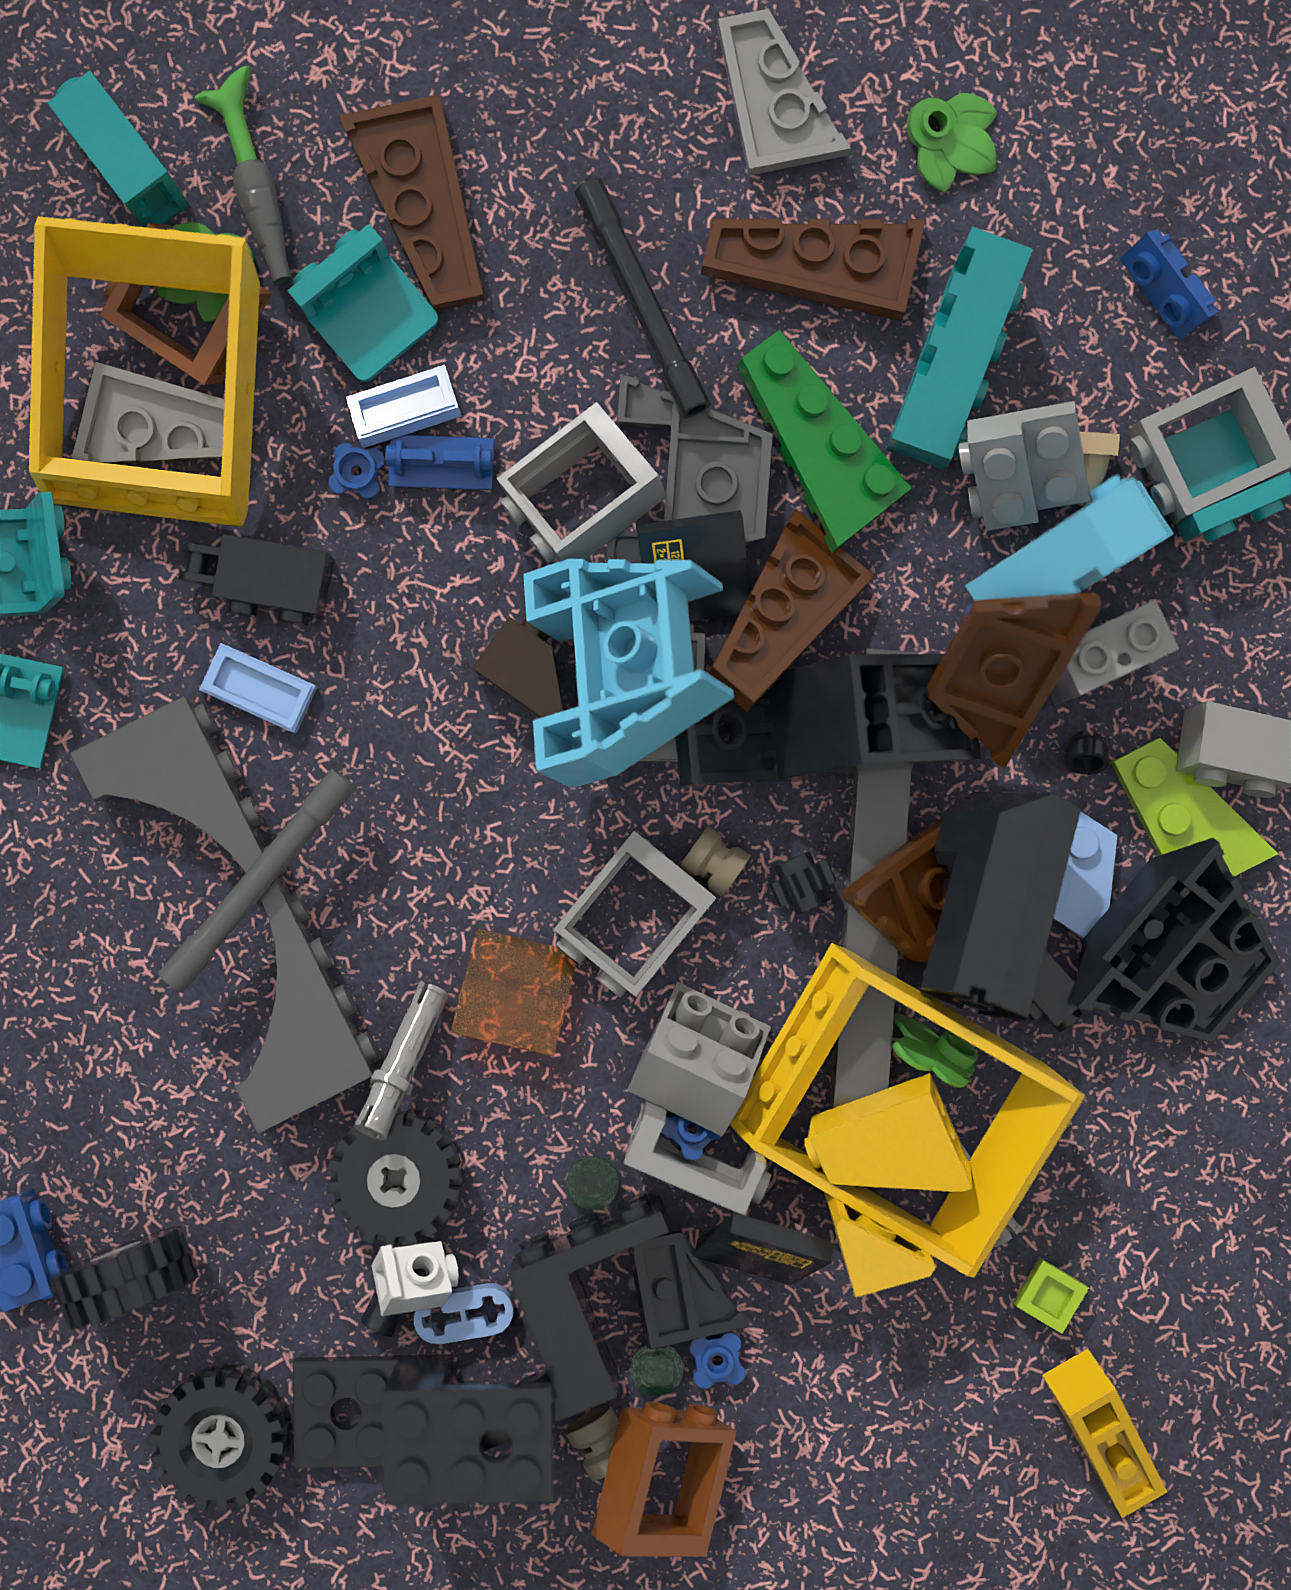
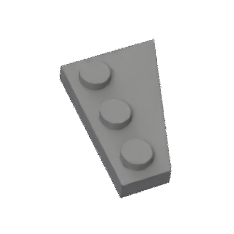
M769 8L719 18L717 29L748 176L849 156L851 150L842 132L839 134L826 112V105L819 93L814 92L799 66V59Z
M95 362L71 459L114 463L222 458L225 399Z

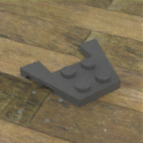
M620 375L618 426L671 429L664 521L741 510L746 546L765 541L773 434L712 409L710 411L706 410L695 417L685 419L682 417L670 392L665 390L662 392L640 383L638 379ZM622 531L607 543L606 563H608V559H625L630 563H641L637 532Z

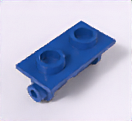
M1159 229L1153 232L1148 231L1119 258L1179 341L1200 324H1204L1219 313L1214 305L1217 301L1216 297H1212L1196 273L1185 278L1180 272L1188 263L1171 241L1169 234L1163 236Z
M403 435L391 439L390 445L386 446L385 452L386 467H389L388 486L492 490L494 438Z

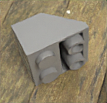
M677 982L641 1056L627 1091L723 1137L746 1097L771 1026Z

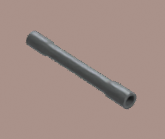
M333 768L328 771L302 802L296 815L196 933L189 936L161 968L158 975L165 983L176 991L184 993L212 960L216 949L321 826L325 825L355 791L356 787Z

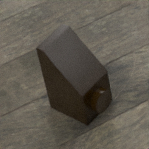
M509 616L472 668L476 673L540 718L564 711L555 653L552 646L546 643L550 636L526 621V617L521 623H518Z

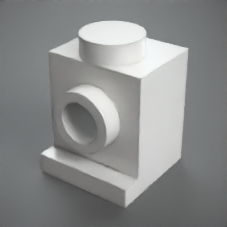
M441 1241L392 1248V1245L381 1246L372 1264L381 1316L442 1307L452 1293L451 1287H455L458 1284L456 1259L453 1254L444 1255ZM425 1268L426 1277L418 1276L413 1269Z

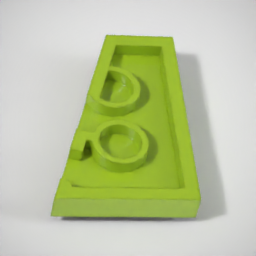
M1157 738L1110 762L1158 856L1213 837L1220 843L1225 853L1223 858L1231 874L1236 876L1278 855L1210 786L1194 782L1195 775L1176 771L1178 755L1161 738Z

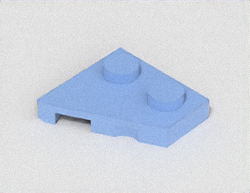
M1080 812L1053 920L1084 939L1110 908L1118 835L1083 812Z

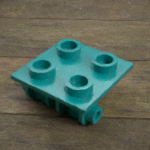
M0 654V760L39 769L42 768L64 667Z

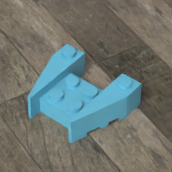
M1116 475L1089 492L1094 501L1093 503L965 586L974 600L1076 594L1175 533L1161 514L1142 481H1137L1133 477L1129 480L1126 478L1121 480L1119 475Z
M566 559L523 574L526 621L559 642L574 638L579 707L533 720L537 772L570 788L616 776L734 698L733 690L702 670L694 672L687 602L723 591V587L720 581L691 560H656L655 564L630 563L625 559H608V563H589L585 559Z

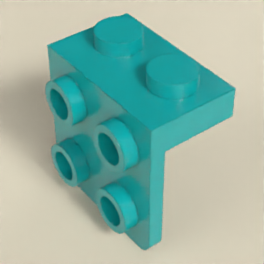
M370 224L361 231L354 229L343 235L333 248L335 252L319 265L315 262L304 267L293 280L294 286L287 290L297 308L361 382L371 381L432 331L439 322L437 312L389 256L383 239Z
M1232 410L1164 438L1192 498L1259 467ZM1287 472L1265 481L1246 491L1192 513L1176 523L1183 542L1186 543L1203 535L1206 542L1210 543L1236 531L1234 521L1252 515L1254 522H1258L1283 511L1285 508L1282 500L1291 495V474Z
M38 492L26 509L0 510V617L46 614L64 597V590H69L71 587L70 564L67 558H60L58 537H63L64 535L63 511L60 505L53 504L51 492Z

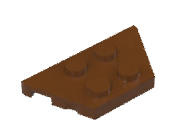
M1076 593L974 600L927 685L928 697L945 714L952 715L957 720L958 727L971 740L976 737L991 751L992 760L998 766L1006 768L1102 608L1100 596L1095 593Z
M943 817L841 891L843 899L910 961L925 962L929 959L947 893L943 878L950 879V875L946 865H938L934 852Z

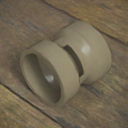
M708 825L679 868L690 876L699 875L702 878L706 877L708 879V888L720 897H723L751 855L739 846L727 848V844L722 841L721 834Z
M609 1404L597 1407L581 1416L565 1430V1434L572 1447L583 1450V1467L592 1481L605 1478L619 1419Z

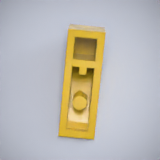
M1089 1349L1084 1350L1042 1375L1121 1518L1167 1493L1121 1398Z

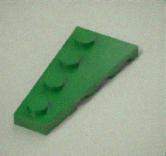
M780 330L741 358L737 368L765 423L773 427L782 445L779 451L788 468L793 467L805 490L802 496L811 514H817L826 532L824 539L831 553H833L904 497L912 487Z

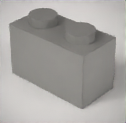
M1210 701L1184 711L1176 771L1195 775L1194 782L1201 785L1222 787L1226 786L1227 783L1243 786V793L1250 796L1262 798L1275 797L1277 791L1291 787V720Z

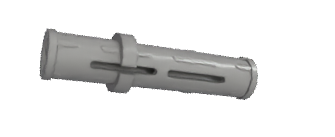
M423 982L418 984L411 1005L403 1018L386 1060H384L381 1069L375 1070L371 1077L370 1083L373 1086L369 1093L370 1095L354 1124V1128L362 1134L374 1139L377 1136L379 1140H386L402 1100L409 1098L413 1089V1085L410 1084L414 1076L413 1074L432 1036L438 1018L450 997L441 988L429 984L427 987Z

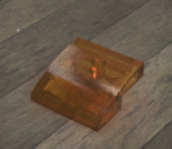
M477 928L450 1033L554 1057L576 961L557 946Z

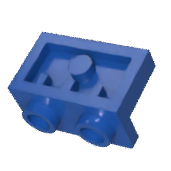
M34 1189L0 1200V1308L2 1312L39 1299L45 1301L55 1297L56 1294L50 1277L68 1267L63 1252L60 1249L54 1250L48 1229L52 1227L49 1207L42 1198L37 1199Z

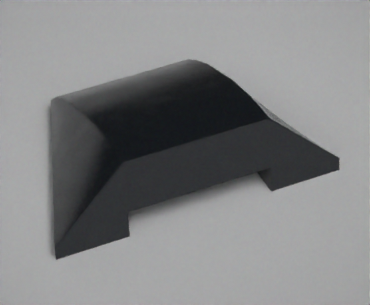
M1212 837L1151 858L1084 937L1073 1004L1077 1008L1091 1012L1093 1009L1115 1014L1122 1020L1131 1022L1132 1019L1155 1024L1161 1030L1213 1043L1281 962L1258 917L1249 909L1241 893L1243 888L1238 878L1231 874L1223 858L1225 853L1216 839Z

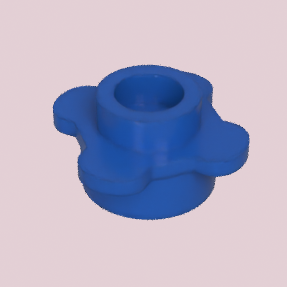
M349 443L337 446L334 451V457L336 458L333 466L334 474L329 477L330 488L337 494H343L346 491L360 493L364 499H372L377 496L380 491V486L377 483L378 472L385 464L382 452L376 448L366 451L359 447H352ZM354 467L362 469L360 475L355 476L352 474Z
M677 1114L674 1117H666L661 1131L662 1136L670 1139L672 1144L681 1151L682 1157L689 1161L698 1160L703 1154V1148L710 1141H717L722 1137ZM690 1124L695 1125L697 1128L696 1133H689L687 1126Z
M729 1331L725 1332L722 1336L714 1335L691 1341L690 1352L695 1356L697 1366L693 1378L699 1387L708 1389L714 1383L726 1381L731 1385H737L744 1379L745 1368L739 1363L738 1350L741 1348L742 1343L736 1333ZM716 1355L721 1356L723 1359L719 1365L712 1362L713 1357Z

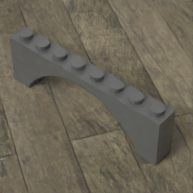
M183 696L70 753L92 799L95 801L108 802L116 797L129 798L163 808L178 815L214 838L232 855L245 872L251 868L268 848L258 828L265 824L262 813L251 796L243 798L235 780L242 777L240 769L228 750L220 751L212 735L219 729L205 703L197 705L195 700ZM288 867L282 871L260 897L269 918L275 943L277 966L275 1002L270 1026L260 1054L247 1080L235 1085L258 1134L372 1077L374 1071L378 1070L375 1062L381 1060L379 1049L368 1031L361 1034L352 1017L353 1014L358 1012V1009L349 989L345 984L337 987L328 969L335 965L328 946L321 937L314 940L305 923L306 920L311 918V913L304 898L298 890L291 893L282 876L283 873L288 871Z

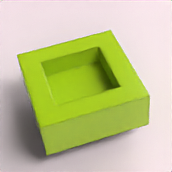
M1039 1257L1013 1303L1016 1307L1063 1334L1089 1288L1081 1281Z

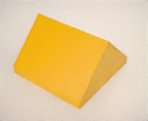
M824 1192L855 1297L931 1276L936 1266L929 1253Z

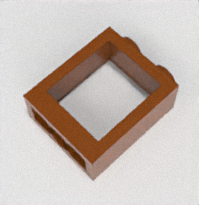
M148 223L146 227H143L163 230L174 229L167 224ZM109 282L104 293V299L107 302L100 313L101 317L203 385L217 384L224 381L226 378L229 297L198 354L195 355L131 312L145 285ZM261 286L258 319L272 293Z
M646 1402L645 1408L622 1407L591 1535L620 1556L706 1557L737 1430L718 1420L717 1411L702 1405L689 1404L686 1411L676 1410L669 1405L659 1402ZM660 1440L692 1442L674 1515L643 1514Z

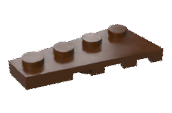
M440 94L339 115L341 124L434 310L437 311L484 301Z
M713 219L701 275L902 321L906 312L926 219H907L906 224H882V219H860L859 224H830V219H809L808 224H783L781 219Z
M795 509L708 672L710 676L733 690L734 698L732 699L747 712L867 587L874 577L869 570L842 547L831 553L824 539L826 534L797 509Z

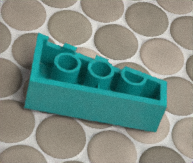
M975 227L971 228L953 265L886 449L942 470L946 468L952 457L960 459L959 443L968 442V428L964 427L971 409L979 411L985 398L990 381L984 380L983 377L989 361L996 363L1003 349L1007 333L1001 330L1008 313L1014 315L1021 300L1025 285L1021 284L1020 281L1032 253V248Z

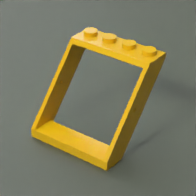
M37 218L34 231L29 473L39 492L52 493L53 504L243 527L249 506L260 281L245 238L182 232L174 229L163 230L124 224L95 223L74 219ZM68 277L230 294L221 477L62 458Z
M831 943L754 1075L746 1097L731 1121L730 1126L754 1151L966 1276L974 1278L1082 1103L1085 1095L1044 1062L942 1003L920 994L921 991L850 950ZM869 985L1022 1073L969 1160L972 1189L963 1192L950 1191L930 1225L864 1186L829 1184L822 1167L815 1169L806 1152L780 1138L781 1133Z

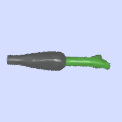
M243 66L232 73L219 90L202 91L195 96V100L217 110L224 117L238 164L232 174L235 194L253 238L267 264L273 285H283L292 280L286 258L283 224L273 176L269 167L257 160L244 116V98L252 68Z

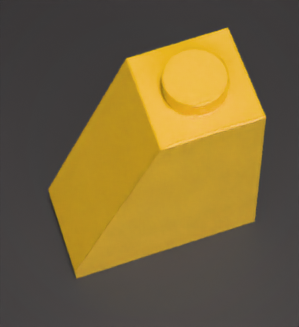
M930 1073L811 1116L809 1137L804 1139L805 1148L815 1169L823 1168L829 1184L963 1192L972 1189L971 1165Z

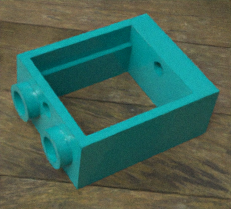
M90 70L81 77H73L67 80L58 88L56 96L47 102L142 227H146L148 223L166 224L190 206L167 170Z

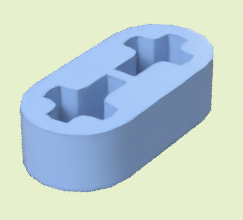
M494 1283L452 1289L451 1295L445 1305L441 1307L443 1313L460 1311L461 1317L449 1319L445 1324L444 1330L437 1331L435 1323H426L424 1317L430 1315L432 1308L418 1310L414 1314V1326L417 1334L424 1341L431 1344H445L493 1336L503 1332L509 1326L514 1314V1300L511 1293L505 1287ZM485 1296H492L495 1304H503L505 1310L498 1313L496 1322H488L486 1314L469 1316L468 1310L481 1307Z

